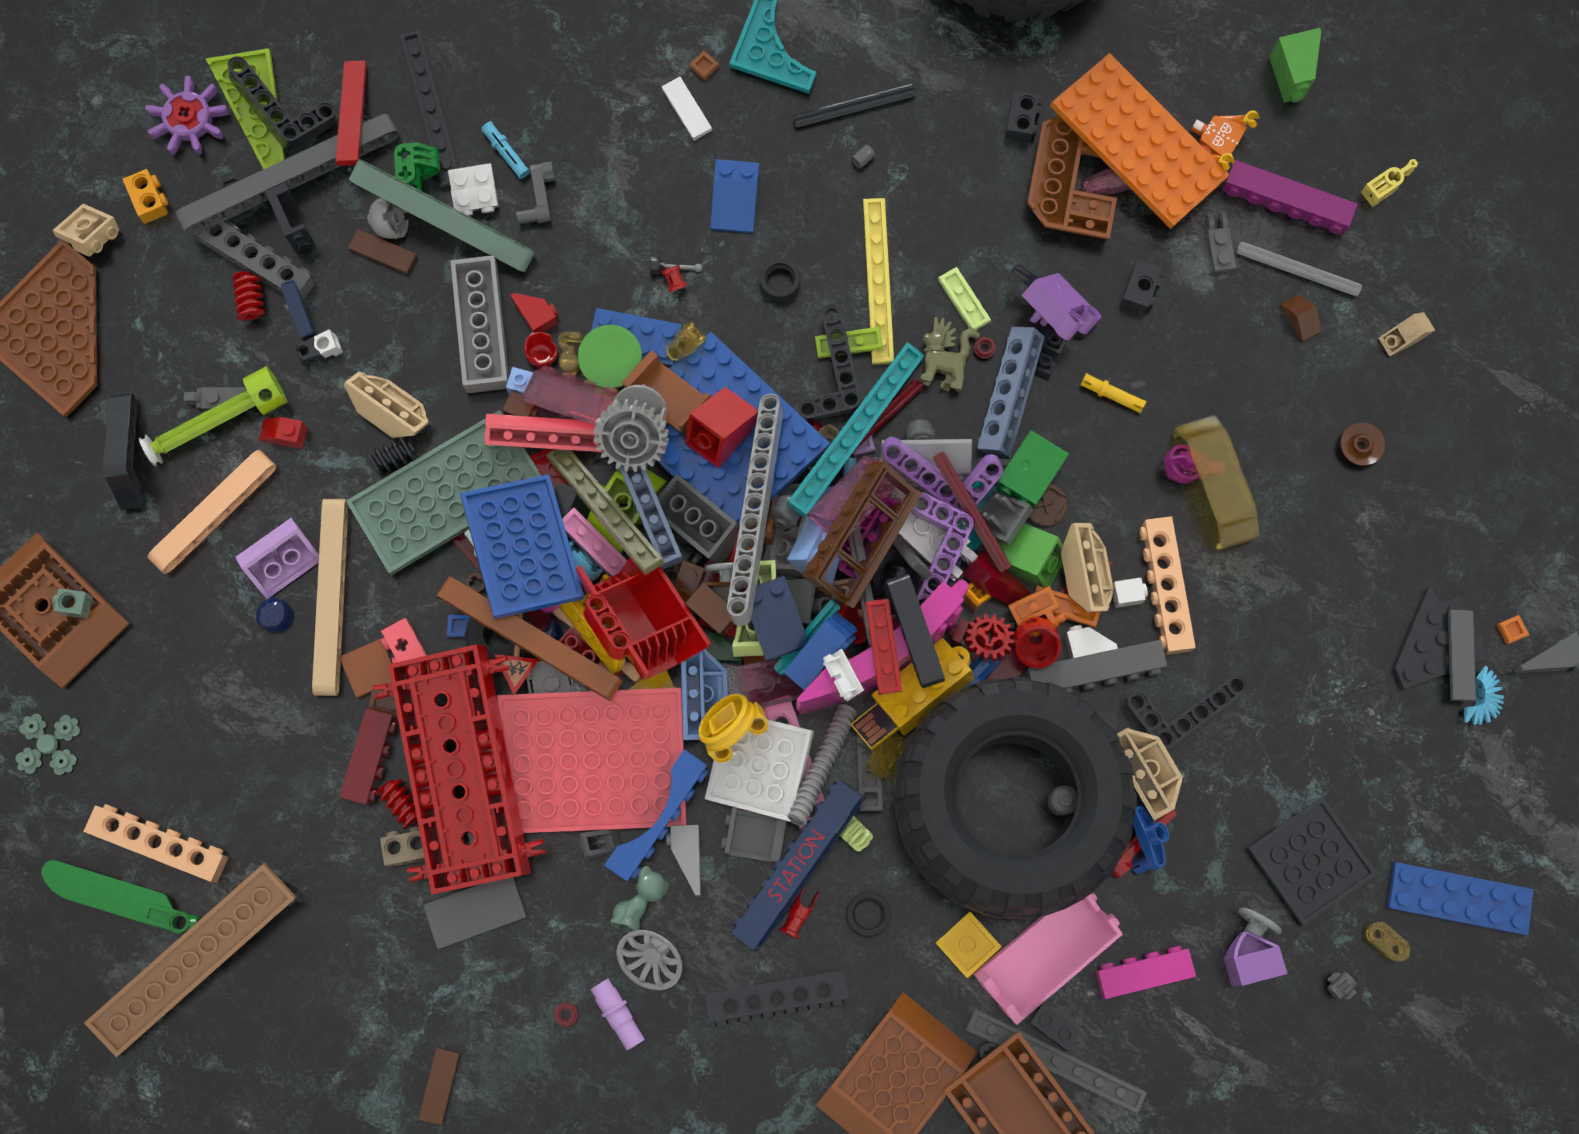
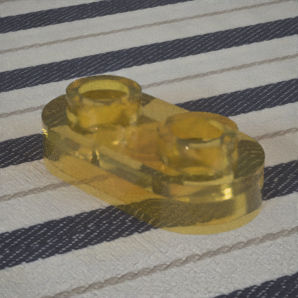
M1375 922L1368 926L1366 931L1367 939L1388 959L1399 962L1409 957V944L1384 922ZM1376 930L1381 932L1380 938L1375 936ZM1394 946L1399 948L1398 954L1393 952Z

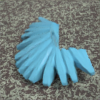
M1484 666L1475 679V706L1464 708V722L1466 723L1469 722L1471 717L1474 725L1477 723L1481 725L1483 718L1486 723L1491 722L1490 716L1496 718V714H1500L1498 709L1502 710V707L1498 704L1504 703L1500 700L1504 699V695L1495 694V692L1502 690V687H1494L1500 681L1499 679L1495 680L1496 675L1492 676L1494 673L1492 670L1487 673V666Z

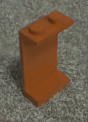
M652 350L622 382L624 388L644 384L660 393L667 405L666 422L684 436L687 433L690 413L711 398L708 392L703 395L660 362L658 355Z

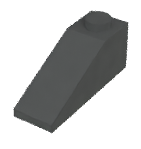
M1575 632L1513 669L1514 673L1561 671L1571 667L1575 670L1578 669L1579 635Z

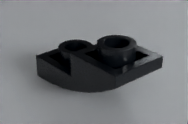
M1047 329L1044 335L1043 345L1035 369V374L1049 379L1066 342L1065 339L1061 338L1053 330Z

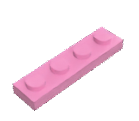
M573 508L562 518L566 534L609 577L618 574L627 560Z

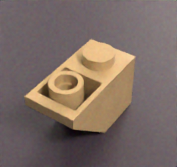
M1422 312L1413 314L1379 337V340L1388 355L1392 356L1419 342L1434 332L1435 329L1425 313Z

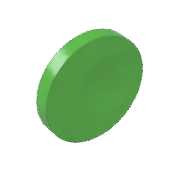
M603 325L593 329L585 336L578 351V362L582 373L592 384L603 389L624 387L622 384L624 379L643 360L642 349L636 337L629 330L617 325Z

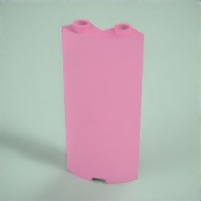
M1093 892L1085 899L1064 910L1039 917L973 973L990 997L992 996L1002 1011L1016 1025L1123 935L1118 928V925H1120L1119 921L1113 914L1107 915L1099 908L1095 902L1098 898Z

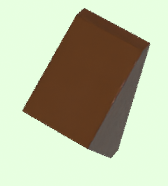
M1300 295L1280 305V308L1302 342L1321 333L1322 330L1316 305Z

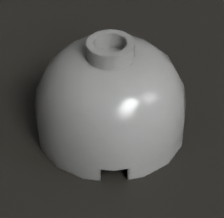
M381 197L372 203L367 219L369 225H371V228L378 236L386 239H397L404 237L408 229V220L404 221V213H407L406 210Z

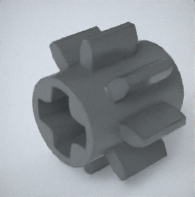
M1335 972L1327 979L1331 983L1327 987L1328 991L1339 1001L1342 998L1350 1000L1357 993L1353 989L1357 983L1347 972L1342 974Z

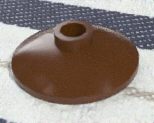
M1355 423L1343 432L1340 446L1342 453L1350 462L1360 466L1374 464L1382 457L1385 450V440L1380 430L1368 423ZM1357 443L1363 444L1364 449H1359Z

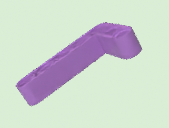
M895 437L887 438L883 442L882 450L887 462L942 502L964 512L952 490L948 492L940 491L943 486L948 484L939 468ZM895 446L899 450L894 454H890L887 452L888 448ZM989 454L983 457L963 482L976 506L1003 473L1001 462L995 455ZM913 459L916 461V464L908 467L905 465V462ZM989 464L997 465L993 471L986 470ZM931 472L934 474L931 479L923 478L925 473ZM976 481L983 482L979 488L972 487V484Z
M922 493L919 500L926 504V509L919 510L915 505L911 514L946 531L930 564L929 570L932 572V575L928 579H923L916 594L918 601H925L934 592L928 587L929 580L937 582L938 586L943 581L947 583L973 528V519L970 515L928 494ZM937 510H942L945 512V520H940L937 518ZM957 520H963L966 523V530H960L957 527ZM948 540H953L956 542V550H950L948 548ZM938 560H943L947 563V570L943 571L938 568Z

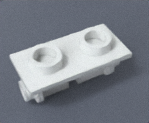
M842 649L833 655L829 654L823 658V665L826 666L831 678L835 677L836 679L834 683L840 693V697L849 701L864 691Z

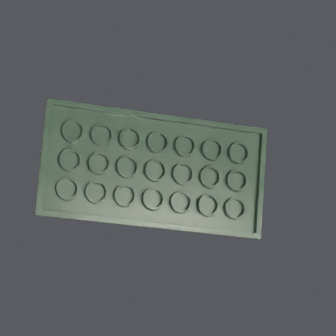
M500 410L494 413L497 415H503ZM485 418L346 500L388 573L393 575L469 529L460 493L541 476L524 447L485 445Z

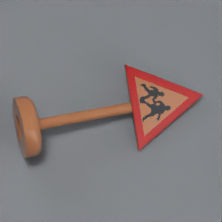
M523 613L517 614V617L523 619ZM517 645L514 646V656L494 654L495 658L507 656L509 661L501 663L499 666H510V670L502 671L513 696L539 661V659L519 657L520 647Z

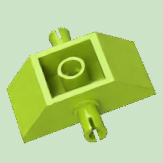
M618 469L607 486L600 485L619 507L620 503L625 504L627 502L628 506L620 509L638 528L642 524L621 471ZM646 469L658 497L667 481ZM590 511L587 521L622 554V547Z

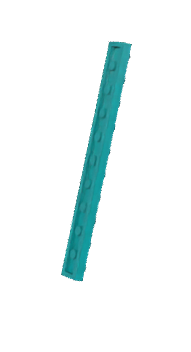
M908 342L904 345L786 504L802 517L807 515L925 355Z

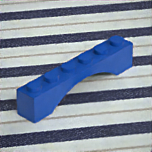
M684 749L671 768L670 795L660 818L642 836L631 842L618 845L604 866L626 881L630 878L635 879L642 869L639 866L644 858L648 860L656 848L653 847V844L657 838L661 841L669 829L666 828V825L670 819L675 821L682 810L679 806L683 800L688 802L694 794L695 790L692 789L697 781L701 783L707 775L708 771L705 768L708 765Z

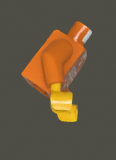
M1253 110L1249 111L1246 115L1214 116L1209 125L1197 119L1191 131L1201 136L1198 143L1215 159L1216 163L1218 162L1224 170H1229L1228 163H1235L1232 153L1247 129V123L1251 128H1255L1257 123L1253 119H1259L1260 117Z

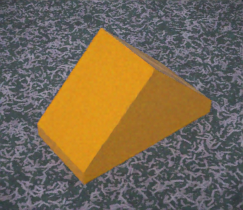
M970 583L968 584L969 589L964 596V602L975 613L992 596Z

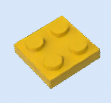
M971 912L967 913L935 943L966 978L971 976L1002 947Z

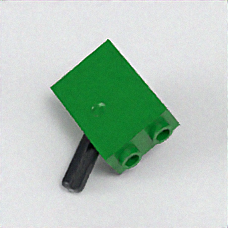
M1031 430L1012 459H999L1003 473L998 479L996 487L999 488L998 491L1000 493L1027 503L1034 510L1067 460L1069 453ZM989 464L986 470L993 471L997 465Z

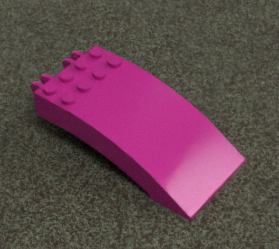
M961 579L952 587L943 581L920 606L933 644L942 639L946 629L950 631L953 625L958 622L961 611L964 609L962 607L964 596L969 589L967 581ZM899 626L894 631L899 671H902L912 661ZM872 647L848 660L864 689L863 692L849 701L877 687ZM827 668L797 698L796 713L799 716L848 702L843 697H840V693L834 683L836 679L835 677L831 678Z

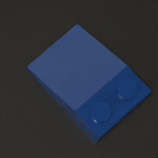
M716 159L710 230L742 233L754 232L759 163Z

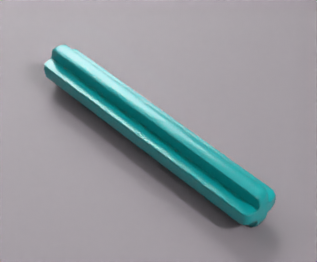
M830 600L805 629L808 641L825 620L840 610L839 604ZM802 649L782 656L774 666L776 672L780 675H785L784 671Z

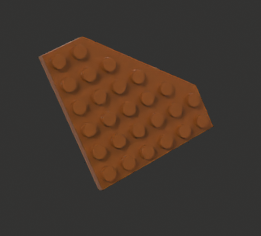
M61 240L0 301V361L66 418L97 387L96 268L68 243Z

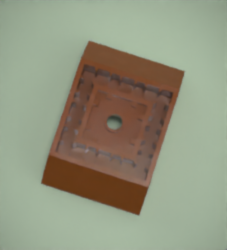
M38 532L0 567V631L39 670L61 688H64L130 624ZM58 588L82 591L93 596L88 619L64 616L53 611V598L57 594ZM75 599L69 600L68 608L74 605ZM43 600H47L48 608L40 612L38 604Z

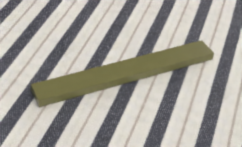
M554 449L546 454L551 464L644 575L664 564V560L571 450Z

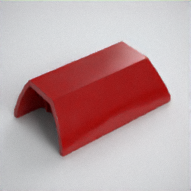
M629 557L618 574L594 586L581 565L576 567L577 577L589 596L583 611L584 618L607 654L615 660L623 659L627 655L643 681L684 662L710 647L711 642L661 566L644 575Z

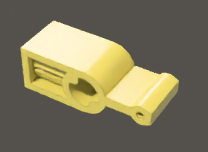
M1412 159L1401 170L1396 167L1389 168L1367 183L1361 191L1362 195L1374 207L1398 189L1404 180V176H1409L1418 162Z

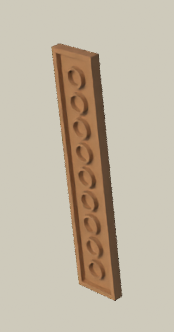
M263 863L86 1020L84 1024L118 1057L290 904L296 896Z

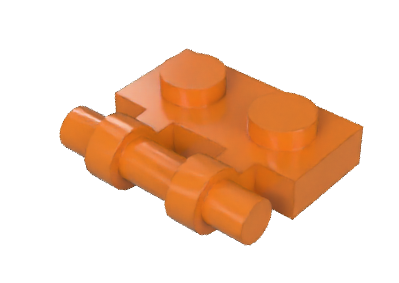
M1050 585L1008 605L1018 626L1029 618L1039 617L1043 614H1046L1047 620L1054 624L1055 627H1058L1059 623L1066 620L1063 612L1054 615L1052 610L1060 607ZM1034 632L1030 635V637H1037L1041 635V633Z

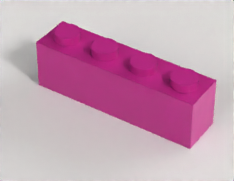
M1181 946L1167 949L1168 954L1159 955V952L1156 951L1145 954L1146 959L1137 961L1136 957L1122 960L1123 965L1114 966L1113 962L1100 965L1101 970L1095 971L1102 999L1196 977L1189 949L1182 950Z

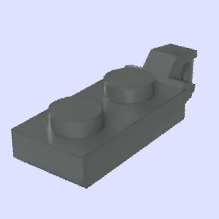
M246 387L197 388V392H184V401L187 405H196L197 409L208 411L247 389Z

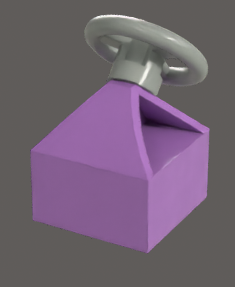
M1245 907L1240 908L1239 914L1250 923L1247 924L1245 931L1234 940L1224 957L1231 986H1243L1286 975L1287 971L1280 947L1262 938L1265 932L1280 935L1282 933L1281 928L1272 920L1256 911Z

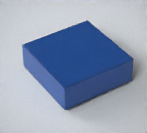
M448 615L447 638L465 639V631L470 617L467 615Z

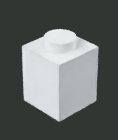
M1141 578L1113 583L1115 608L1142 604L1148 595L1146 584H1142Z

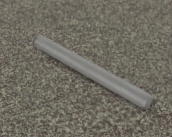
M1243 241L1237 247L1236 253L1354 296H1358L1361 292L1362 285L1357 282Z

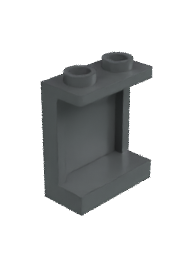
M732 807V813L727 812L725 826H729L728 835H723L721 849H725V855L777 863L781 858L787 821Z

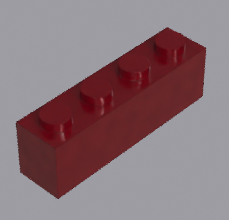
M365 709L339 798L366 806H371V803L375 802L377 798L376 791L378 790L376 788L378 779H382L385 767L382 766L384 758L389 756L391 750L389 741L391 735H395L398 722H395L396 718L393 715Z

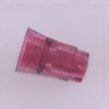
M1111 168L1081 181L1082 191L1107 196L1130 191V187Z

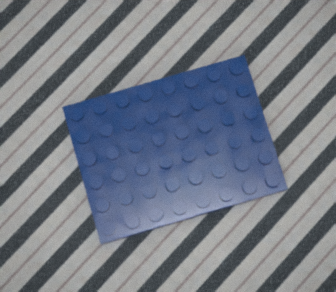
M712 332L706 335L669 368L703 395L708 392L712 397L726 387L757 410H759L760 400L764 395L771 393L778 396L783 409V419L770 502L821 457L830 446V443ZM666 422L664 429L669 430L666 437L669 441L665 446L667 448L665 453L662 454L661 460L655 461L673 478L676 474L681 476L739 524V531L756 427L723 465L717 468L685 444L686 435H682Z

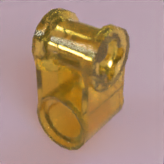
M691 320L679 330L678 334L667 345L666 354L672 361H679L692 354L707 337L696 329L694 322Z

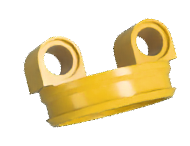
M732 694L718 701L706 713L699 726V739L705 743L708 755L718 763L729 761L733 755L731 746L739 741L747 731L754 735H760L767 731L769 724L765 711L757 702L752 704L742 694Z

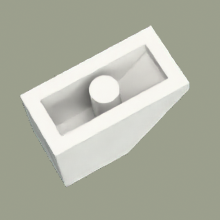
M1074 626L1069 628V631L1064 635L1070 659L1118 649L1116 643L1090 627Z

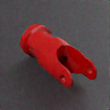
M805 886L792 903L784 926L779 929V931L794 939H798V932L803 922L807 921L819 896L817 891L811 903L804 908L800 903V897Z

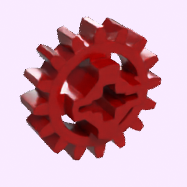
M984 614L982 620L977 616L974 622L969 623L968 629L965 632L967 637L965 645H970L969 653L976 652L975 659L982 656L983 662H986L987 658H991L992 663H995L997 657L1003 660L1005 654H1010V647H1013L1015 642L1012 639L1014 632L1009 631L1010 624H1003L1004 618L996 620V614H993L992 618H988V615ZM989 633H991V635H990V637H991L990 644L988 643V641H989V639H988Z

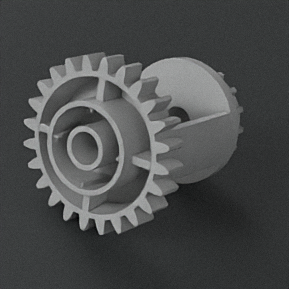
M644 384L632 385L622 389L616 395L612 406L608 405L607 412H601V418L597 419V426L594 428V433L597 434L594 437V442H599L596 450H603L601 457H609L608 464L615 461L617 462L616 469L624 465V469L627 472L629 466H632L634 472H637L638 466L646 470L647 463L653 467L655 460H661V456L667 448L665 446L669 441L666 438L669 430L664 429L668 413L667 405L661 394L655 391L654 388L647 387Z

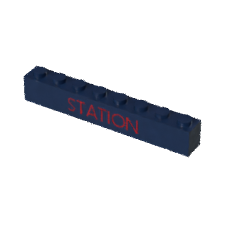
M839 780L829 787L827 791L829 795L824 802H819L815 807V815L811 821L807 820V824L803 825L800 830L802 833L797 840L794 839L787 848L789 852L784 859H779L775 864V872L771 878L767 877L760 886L761 892L757 897L754 896L747 905L748 910L745 915L739 916L733 925L735 929L732 934L752 950H760L865 801L866 797L845 781Z

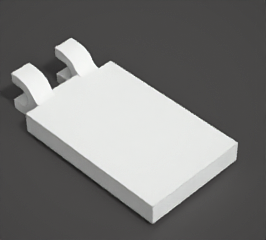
M918 500L916 507L919 510H925L926 504L922 500ZM939 510L936 511V516L938 519H946V517ZM910 513L898 536L930 565L946 531ZM968 538L959 555L967 565L978 557L966 546L970 542ZM947 541V546L950 550L957 549L955 541ZM938 560V568L944 571L947 570V563L943 560ZM955 565L949 578L954 581L959 578L963 571Z

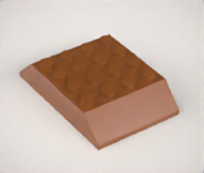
M1019 1031L943 1089L952 1105L974 1134H1095Z

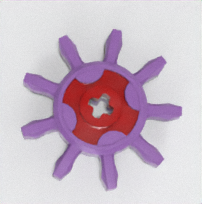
M185 76L184 92L175 95L162 83L159 87L162 94L168 99L164 106H145V110L149 115L162 117L163 123L148 130V133L152 139H156L169 132L172 137L167 149L172 155H175L182 140L191 141L193 149L200 155L202 154V146L199 138L206 132L221 140L224 137L217 127L211 125L212 117L229 115V110L226 105L208 106L207 103L218 92L212 83L200 95L193 93L194 83L190 76Z

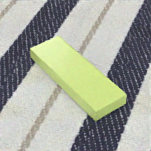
M957 267L938 277L939 283L969 329L977 331L991 322L990 317Z

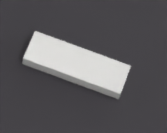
M681 77L662 86V91L693 141L712 131V127Z

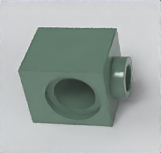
M58 588V592L53 598V611L64 616L88 619L93 596L82 591ZM75 599L74 605L68 608L69 600Z

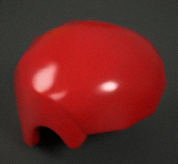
M531 333L525 340L524 354L531 365L543 368L551 365L556 360L557 345L552 341L551 335L548 333Z

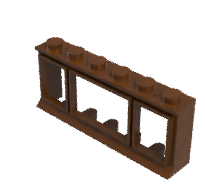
M871 460L866 466L861 479L854 486L849 499L843 504L837 519L831 524L825 539L819 544L813 559L807 564L802 576L840 606L854 609L922 492L914 489L887 466L886 462ZM884 477L905 494L902 502L895 503L892 509L874 495ZM870 502L891 521L884 522L881 525V529L884 532L879 541H873L870 544V549L873 551L869 558L858 563L841 548ZM836 556L858 573L855 580L851 579L848 581L847 587L849 591L846 596L824 579Z

